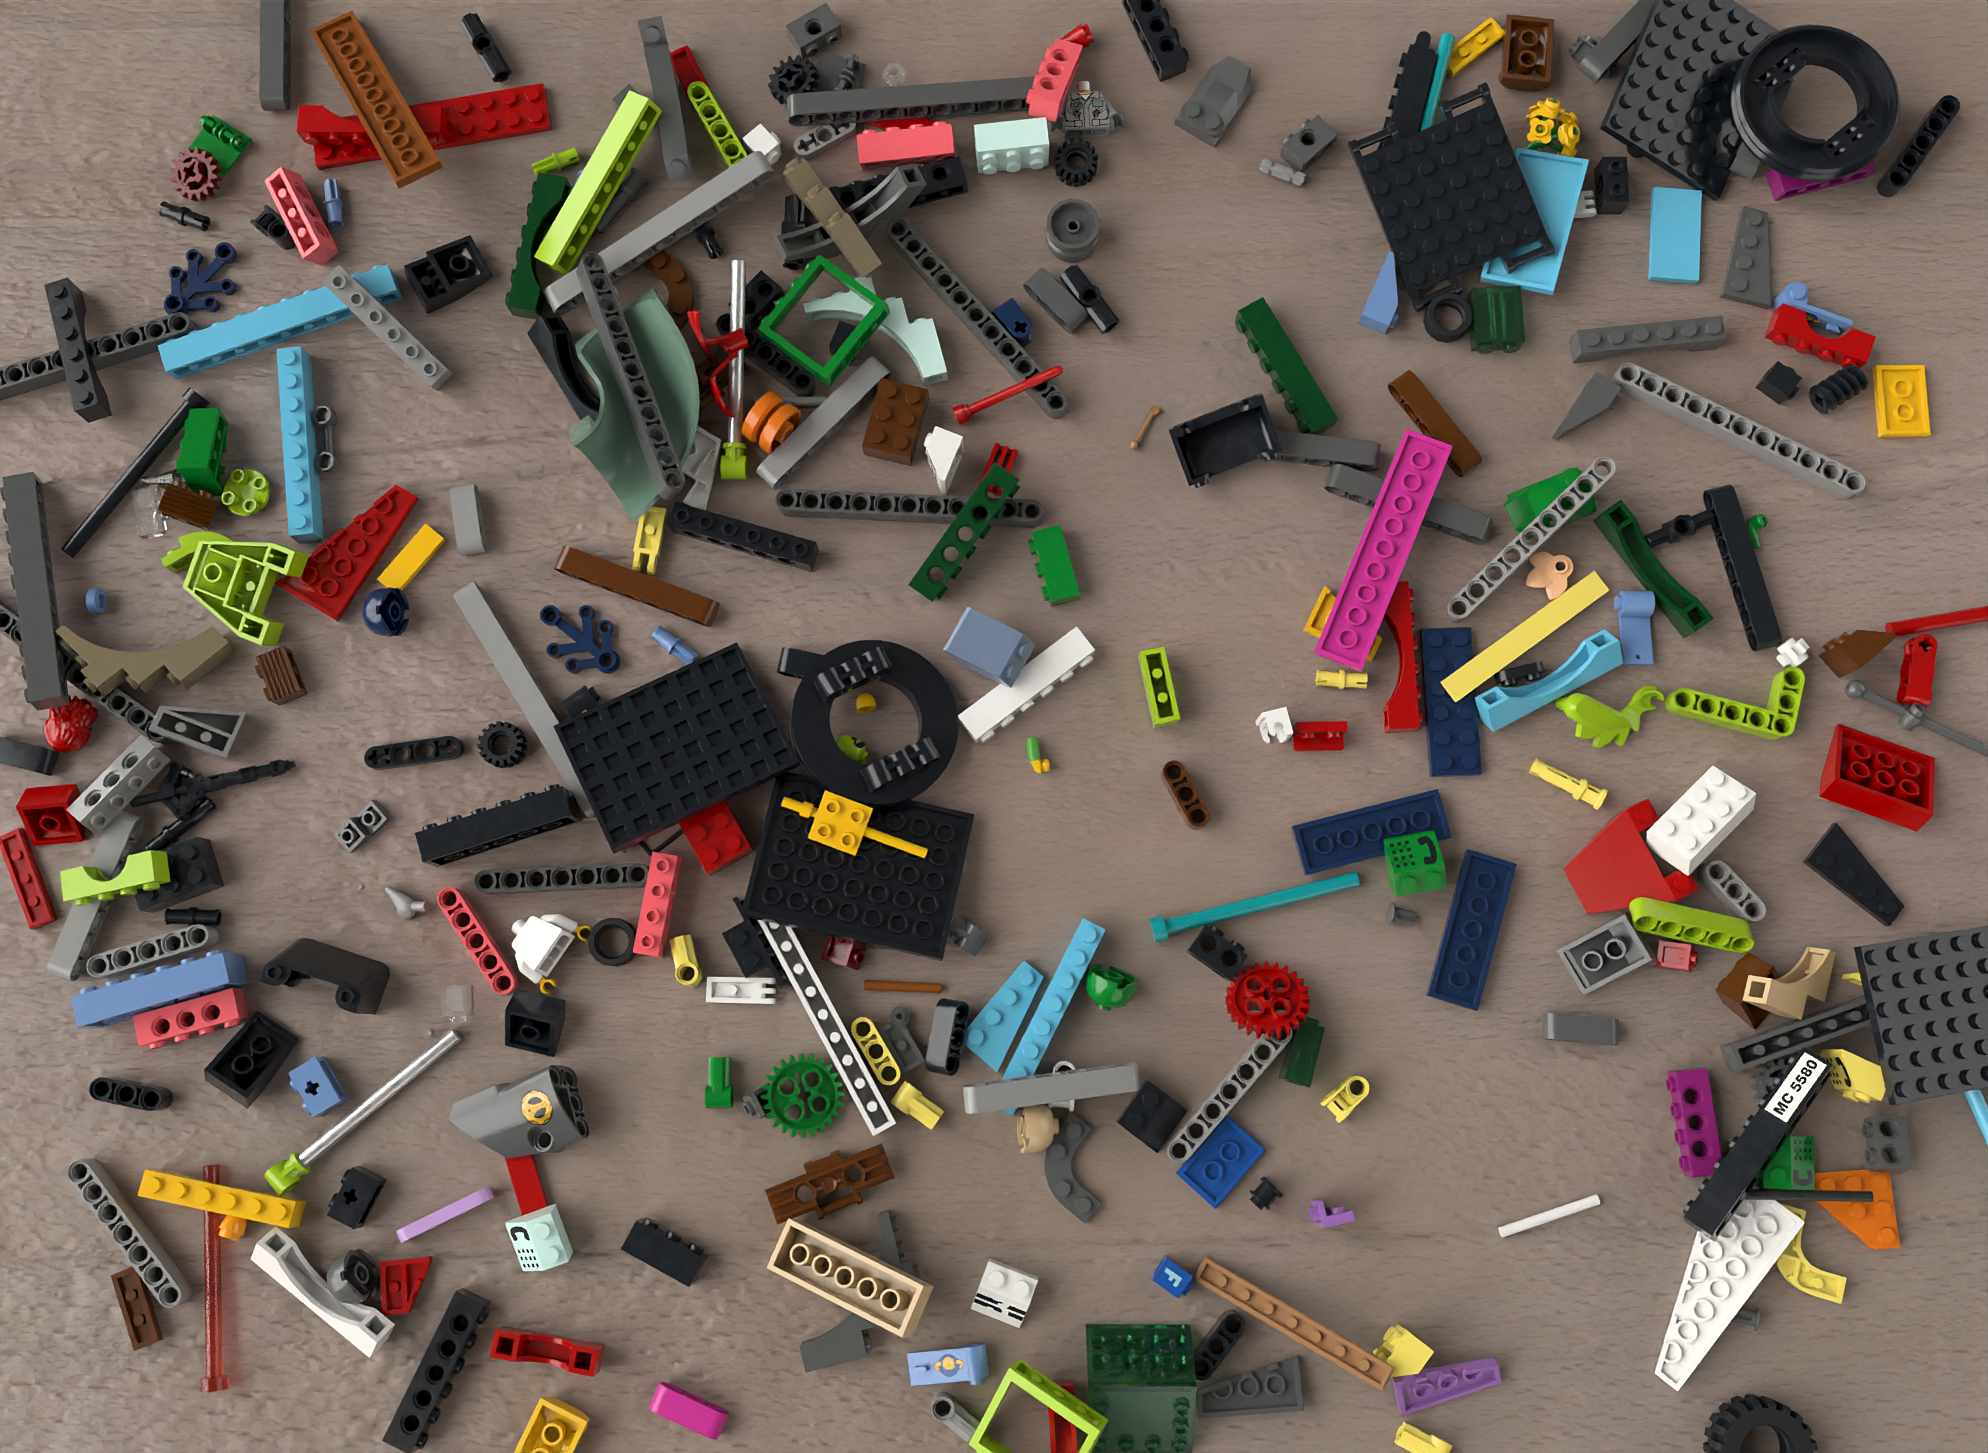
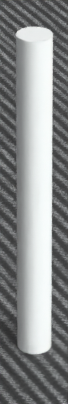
M1595 1194L1498 1227V1230L1503 1238L1600 1205V1200Z

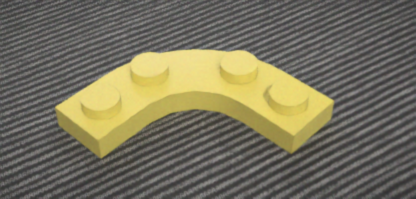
M1781 1204L1801 1220H1805V1210ZM1802 1226L1776 1260L1775 1264L1783 1277L1798 1290L1841 1304L1847 1278L1822 1271L1812 1266L1806 1260L1801 1249Z

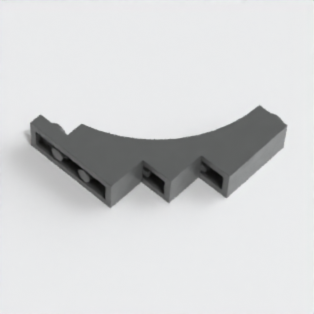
M662 16L638 20L655 105L662 110L658 121L663 159L668 178L673 180L693 176L691 149L679 97V84Z

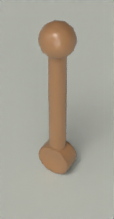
M1157 406L1150 408V415L1136 439L1130 442L1132 449L1139 448V441L1154 416L1159 414Z

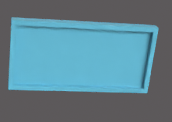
M1516 148V159L1548 238L1553 244L1555 254L1548 257L1545 255L1516 267V270L1511 273L1506 272L1501 258L1498 257L1484 263L1480 281L1553 295L1589 160ZM1538 240L1510 252L1509 255L1513 259L1541 247V244Z

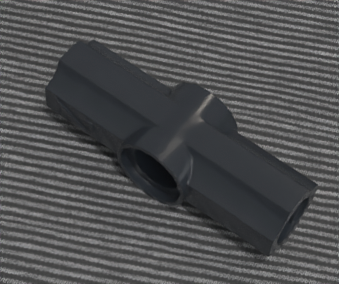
M469 13L463 16L459 24L494 83L506 81L512 72L478 14Z
M790 194L785 197L784 221L781 224V235L807 227L806 205L797 194ZM804 258L786 262L782 261V265L789 270H799L804 266Z
M1078 265L1070 266L1060 275V280L1073 297L1085 308L1089 318L1099 331L1104 334L1114 329L1119 323L1118 317L1101 297L1099 288L1091 284ZM1087 296H1091L1095 299V301L1086 302L1084 298Z

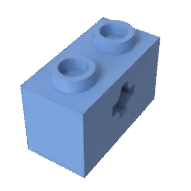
M315 1056L288 1073L292 1079L290 1084L296 1093H300L304 1100L302 1103L303 1108L312 1117H322L349 1100L324 1056ZM316 1084H319V1087L316 1089L317 1092H314L313 1089L317 1087Z

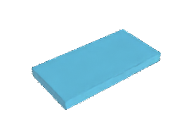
M1653 187L1651 190L1648 280L1698 283L1702 190Z

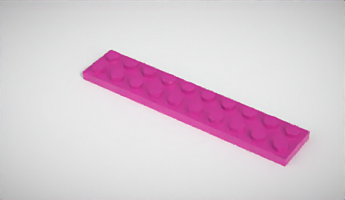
M1408 429L1405 430L1314 651L1315 655L1356 671H1362L1452 450V445Z

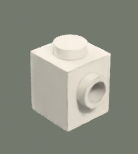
M761 123L742 138L745 149L750 154L761 151L770 165L776 163L782 154L779 145L781 141L774 132L769 133Z

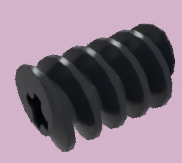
M1846 365L1842 370H1838L1834 375H1830L1826 380H1822L1818 385L1811 387L1809 399L1818 412L1827 414L1828 409L1834 410L1837 405H1842L1845 400H1850L1853 395H1858L1861 390H1866L1869 387V382L1861 369L1854 365Z

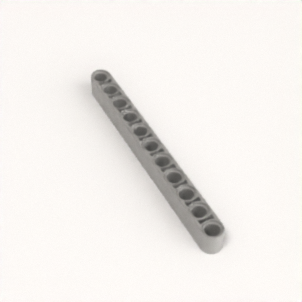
M761 151L751 153L598 253L605 263L611 282H615L768 182L774 176L775 171ZM577 268L549 285L543 291V295L554 313H559V315L565 314L586 300L577 277Z
M1634 363L1622 364L1611 378L1613 383L1621 387L1619 392L1840 499H1850L1865 488L1866 480L1860 472ZM1621 374H1626L1630 381L1625 380ZM1644 384L1650 386L1652 391H1647ZM1666 395L1671 396L1674 402H1670L1666 398ZM1688 406L1695 408L1696 413L1691 412ZM1711 416L1718 420V424L1711 420ZM1733 427L1739 429L1741 435L1735 433ZM1756 438L1762 441L1763 446L1757 443ZM1778 449L1783 450L1784 453H1785V456H1782V455L1779 453V450H1778ZM1801 460H1804L1807 463L1808 468L1803 466ZM1824 471L1829 473L1830 478L1825 476ZM1847 482L1852 485L1853 489L1847 486Z
M475 581L471 582L452 594L583 812L589 819L592 818L595 814L553 727L561 723V720Z

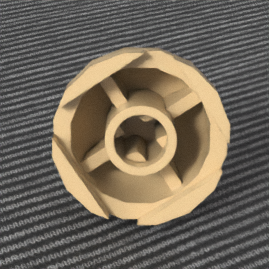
M1045 1104L1019 1107L1018 1109L1023 1108L1022 1116H1017L1019 1145H1024L1020 1150L1021 1153H1036L1047 1149L1053 1141L1054 1134L1059 1132L1058 1118H1053L1052 1111Z

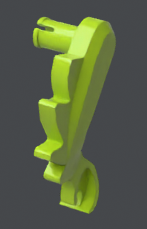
M1645 685L1636 691L1630 703L1623 710L1619 711L1606 706L1588 695L1574 693L1569 697L1563 695L1556 699L1555 705L1557 709L1564 711L1569 719L1577 723L1575 733L1577 738L1590 739L1594 737L1592 746L1601 748L1607 745L1614 737L1615 744L1624 745L1629 731L1637 732L1639 730L1640 715L1645 711L1656 709L1655 706L1651 705L1650 699L1654 698L1664 701V696L1660 691L1656 690V686Z

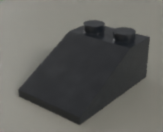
M256 1011L204 1069L205 1080L248 1109L270 1083L298 1043L299 1038L259 1011Z

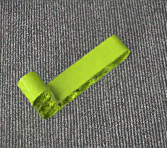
M1789 667L1778 672L1772 681L1767 709L1688 688H1681L1669 694L1665 699V706L1670 713L1769 740H1779L1792 734L1795 729L1805 675L1797 667ZM1786 675L1792 679V685L1786 682ZM1677 696L1684 700L1683 707L1678 705L1676 701ZM1781 698L1786 701L1787 709L1781 706ZM1702 702L1708 706V713L1701 709ZM1726 709L1732 712V720L1726 716ZM1751 715L1757 719V726L1751 723ZM1776 722L1782 726L1781 733L1775 728Z

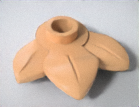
M1539 552L1531 556L1529 561L1535 568L1529 573L1526 585L1532 588L1546 587L1547 596L1550 600L1564 593L1567 589V578L1573 572L1572 560L1566 555L1553 556L1547 552ZM1564 563L1566 567L1564 570L1558 571L1556 565Z

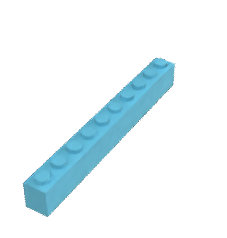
M388 264L377 265L372 270L364 273L352 274L383 306L404 299L396 274ZM324 286L316 290H307L302 295L293 298H284L279 303L271 306H261L257 311L248 314H239L234 319L226 322H216L209 328L191 331L186 336L168 339L165 343L158 345L165 371L177 380L356 315Z

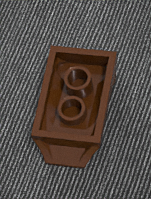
M1507 14L1505 19L1502 66L1499 74V82L1502 86L1508 89L1539 91L1548 88L1551 79L1554 19Z

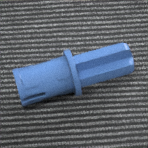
M326 179L324 182L326 198L324 206L327 207L328 225L334 228L344 226L342 214L344 203L340 199L338 181L336 179Z
M659 626L653 632L651 638L666 648L669 655H675L687 665L696 661L698 655L683 644L681 638H675L662 626Z

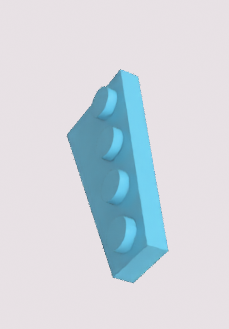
M1026 961L1019 965L966 1029L964 1044L996 1072H998L1043 979V976Z

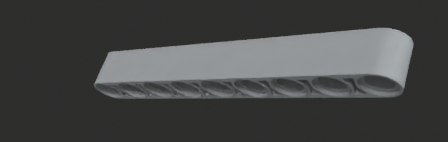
M1600 457L1591 464L1451 599L1446 610L1449 620L1458 623L1467 619L1609 482L1616 471L1615 462L1609 457ZM1604 466L1608 469L1609 474L1605 476L1600 475L1596 468ZM1581 483L1589 485L1591 492H1581L1578 485ZM1565 500L1571 502L1573 509L1568 511L1562 509L1560 502ZM1542 519H1552L1555 526L1553 528L1545 527ZM1527 535L1534 536L1537 544L1532 546L1526 544L1524 537ZM1510 552L1517 554L1519 561L1516 563L1509 562L1506 559V554ZM1488 571H1499L1501 578L1499 580L1490 579ZM1472 587H1479L1483 591V596L1479 598L1473 597L1470 594V589ZM1455 604L1462 605L1465 608V613L1463 615L1454 614L1452 606Z

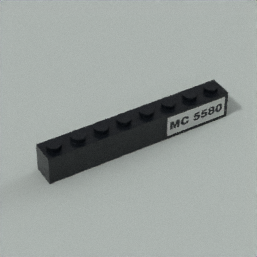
M1804 1047L1800 1053L1795 1052L1788 1061V1066L1790 1067L1785 1074L1780 1073L1773 1083L1775 1087L1770 1095L1765 1094L1758 1104L1760 1109L1756 1115H1750L1743 1125L1744 1132L1740 1137L1735 1136L1729 1144L1728 1149L1730 1151L1727 1156L1718 1159L1713 1168L1715 1173L1710 1180L1706 1178L1701 1183L1698 1189L1700 1194L1695 1201L1691 1199L1683 1210L1685 1222L1714 1242L1834 1073L1833 1064Z

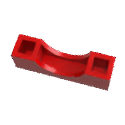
M1782 303L1773 312L1764 338L1772 340L1776 345H1786L1794 348L1799 353L1814 355L1821 361L1839 364L1842 368L1846 365H1854L1860 369L1868 362L1876 336L1852 328L1840 338L1830 339L1822 337L1809 326L1806 311Z
M502 1326L495 1330L489 1357L511 1362L545 1363L561 1367L570 1373L594 1377L600 1372L605 1345Z

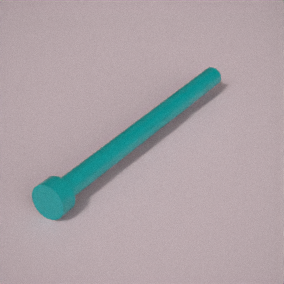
M1441 34L1418 132L1434 124L1455 40L1453 34Z
M1352 872L1166 920L1163 919L1162 915L1149 918V925L1154 942L1158 943L1168 940L1169 934L1360 886L1357 873Z

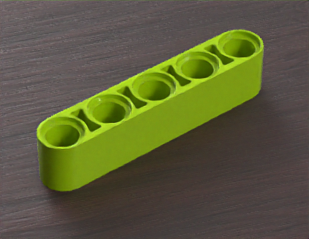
M700 81L691 83L687 89V94L692 108L727 168H730L748 155L707 85ZM704 95L702 98L696 99L697 96ZM710 114H715L712 118H706ZM721 133H726L724 137H717ZM732 152L738 153L736 156H729V154Z
M1646 897L1636 898L1629 904L1633 925L1638 931L1736 953L1750 951L1754 946L1749 924L1744 919Z

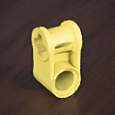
M1357 1075L1348 1076L1339 1086L1329 1092L1320 1104L1326 1106L1336 1116L1335 1120L1339 1123L1368 1095L1369 1083L1363 1077ZM1354 1080H1359L1362 1084V1090L1354 1095L1350 1091V1084Z

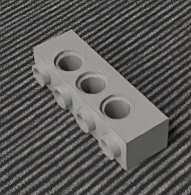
M140 735L66 810L82 825L98 835L171 759Z

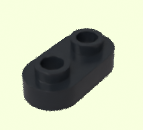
M1535 662L1497 672L1494 674L1496 684H1502V687L1516 685L1517 680L1525 678L1526 682L1540 679V674L1545 672L1542 662Z

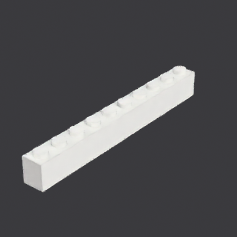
M758 920L872 1135L875 1136L896 1124L792 928Z

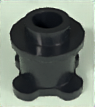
M1262 1177L1260 1179L1262 1183L1254 1191L1250 1190L1252 1195L1250 1201L1260 1210L1264 1207L1269 1210V1205L1277 1197L1281 1198L1283 1194L1266 1177Z

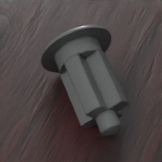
M1392 902L1387 909L1386 922L1388 925L1393 921L1412 926L1414 922L1418 923L1419 916H1416L1414 911L1395 907V903Z
M1757 1307L1756 1311L1740 1308L1731 1322L1754 1326V1331H1757L1761 1319L1760 1308Z

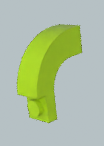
M214 532L189 533L178 538L182 546L181 548L170 550L167 556L160 560L165 568L177 573L191 565L199 541H233Z

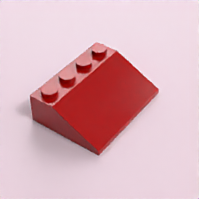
M1837 724L1821 775L1819 797L1917 832L1934 814L1935 758Z

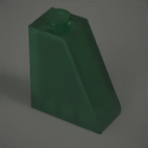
M1305 1016V1022L1298 1021L1299 1029H1293L1292 1038L1289 1041L1278 1079L1310 1088L1325 1028L1318 1026V1020Z

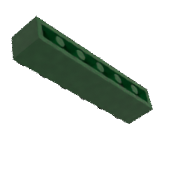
M1264 297L1238 310L1235 319L1236 328L1241 334L1244 333L1248 339L1247 345L1253 354L1256 353L1259 357L1261 369L1265 374L1268 373L1270 375L1275 392L1277 394L1281 393L1285 400L1286 410L1289 414H1293L1297 420L1296 424L1299 431L1305 434L1319 435L1332 428L1338 419Z

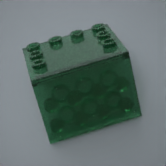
M1086 1324L1087 1405L1109 1420L1091 1453H1192L1197 1383L1190 1324Z

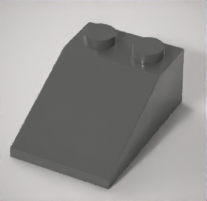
M1629 911L1556 950L1583 996L1653 960L1656 956L1642 932L1634 928Z

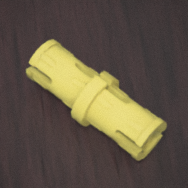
M1339 669V672L1316 671V686H1335L1338 689H1344V687L1367 688V673L1345 672L1342 669Z

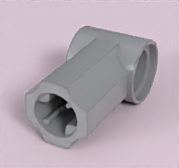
M940 1392L933 1397L931 1402L933 1417L938 1421H942L968 1442L977 1430L980 1421L958 1404L949 1393ZM941 1400H945L950 1404V1409L947 1412L941 1413L936 1409V1404Z

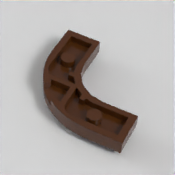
M662 250L645 261L643 265L667 287L669 296L666 306L673 317L674 323L681 331L689 320L687 312L693 311V286L685 269Z

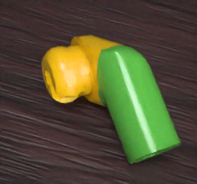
M1036 737L1028 738L1026 740L1027 757L1035 772L1040 774L1041 772H1048L1050 770L1049 760L1047 758L1040 759L1039 739Z

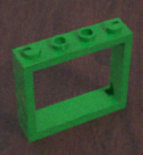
M818 255L815 260L813 259L807 264L803 275L792 282L790 290L785 297L779 298L772 313L762 319L759 331L763 338L831 387L887 318L890 310L885 301L824 257ZM823 270L873 306L824 368L774 332Z

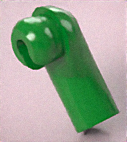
M1763 514L1752 516L1746 523L1754 550L1761 548L1758 533L1768 523L1767 517Z

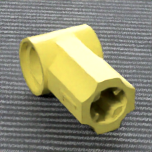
M682 935L669 940L676 968L675 976L677 981L687 987L697 986L702 980V971L698 965L692 935ZM689 968H693L695 971L694 978L690 981H685L683 978L684 972Z
M907 1081L903 1082L890 1100L895 1107L907 1115H912L931 1130L944 1113L939 1106L925 1098L920 1090Z
M1403 1422L1399 1427L1394 1441L1395 1444L1412 1453H1450L1453 1446L1434 1434L1428 1435L1406 1422Z

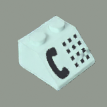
M556 1204L505 1222L523 1271H544L569 1262L573 1249Z

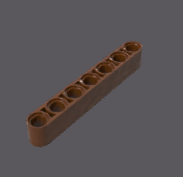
M568 546L562 547L554 569L562 574L706 627L712 626L720 606L718 602Z

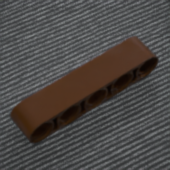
M1407 370L1388 384L1390 394L1423 435L1453 446L1446 463L1457 476L1463 477L1482 463L1479 452L1411 370Z

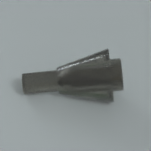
M177 469L156 476H143L141 478L143 486H157L165 489L167 483L173 484L174 481L188 485L182 475L177 472Z

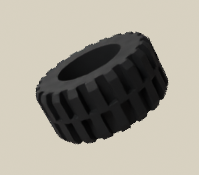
M1746 1394L1745 1398L1740 1396L1731 1398L1732 1404L1730 1405L1725 1402L1718 1407L1721 1412L1718 1415L1712 1413L1709 1420L1713 1423L1710 1428L1706 1427L1704 1435L1708 1437V1442L1703 1443V1449L1706 1453H1740L1745 1436L1752 1429L1762 1425H1768L1775 1430L1780 1445L1779 1453H1813V1451L1818 1449L1816 1440L1809 1438L1813 1434L1809 1425L1803 1423V1418L1797 1412L1771 1398L1759 1397L1755 1394Z

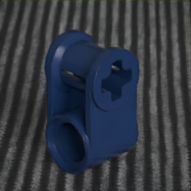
M1010 298L991 311L995 319L1021 347L1030 343L1032 339L1031 323L1013 298Z

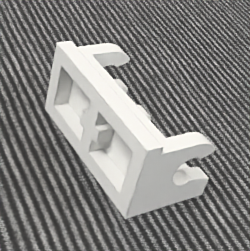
M1286 707L1263 712L1255 721L1256 726L1260 728L1263 740L1267 744L1270 742L1268 731L1272 736H1275L1277 733L1279 743L1287 742L1294 734Z

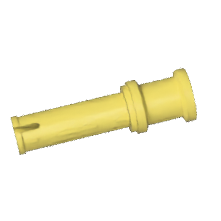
M1535 759L1529 770L1530 774L1572 794L1573 799H1581L1593 805V808L1596 810L1599 809L1607 795L1608 790L1604 788L1600 790L1588 784V780L1573 778L1538 759Z

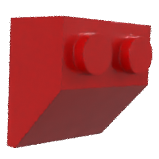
M77 784L26 788L16 805V809L34 846L83 842L85 840V826L66 810L81 795Z

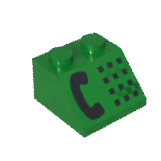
M1434 830L1383 839L1388 884L1397 897L1447 888L1445 865Z
M1789 1135L1759 1178V1187L1815 1190L1814 1137Z

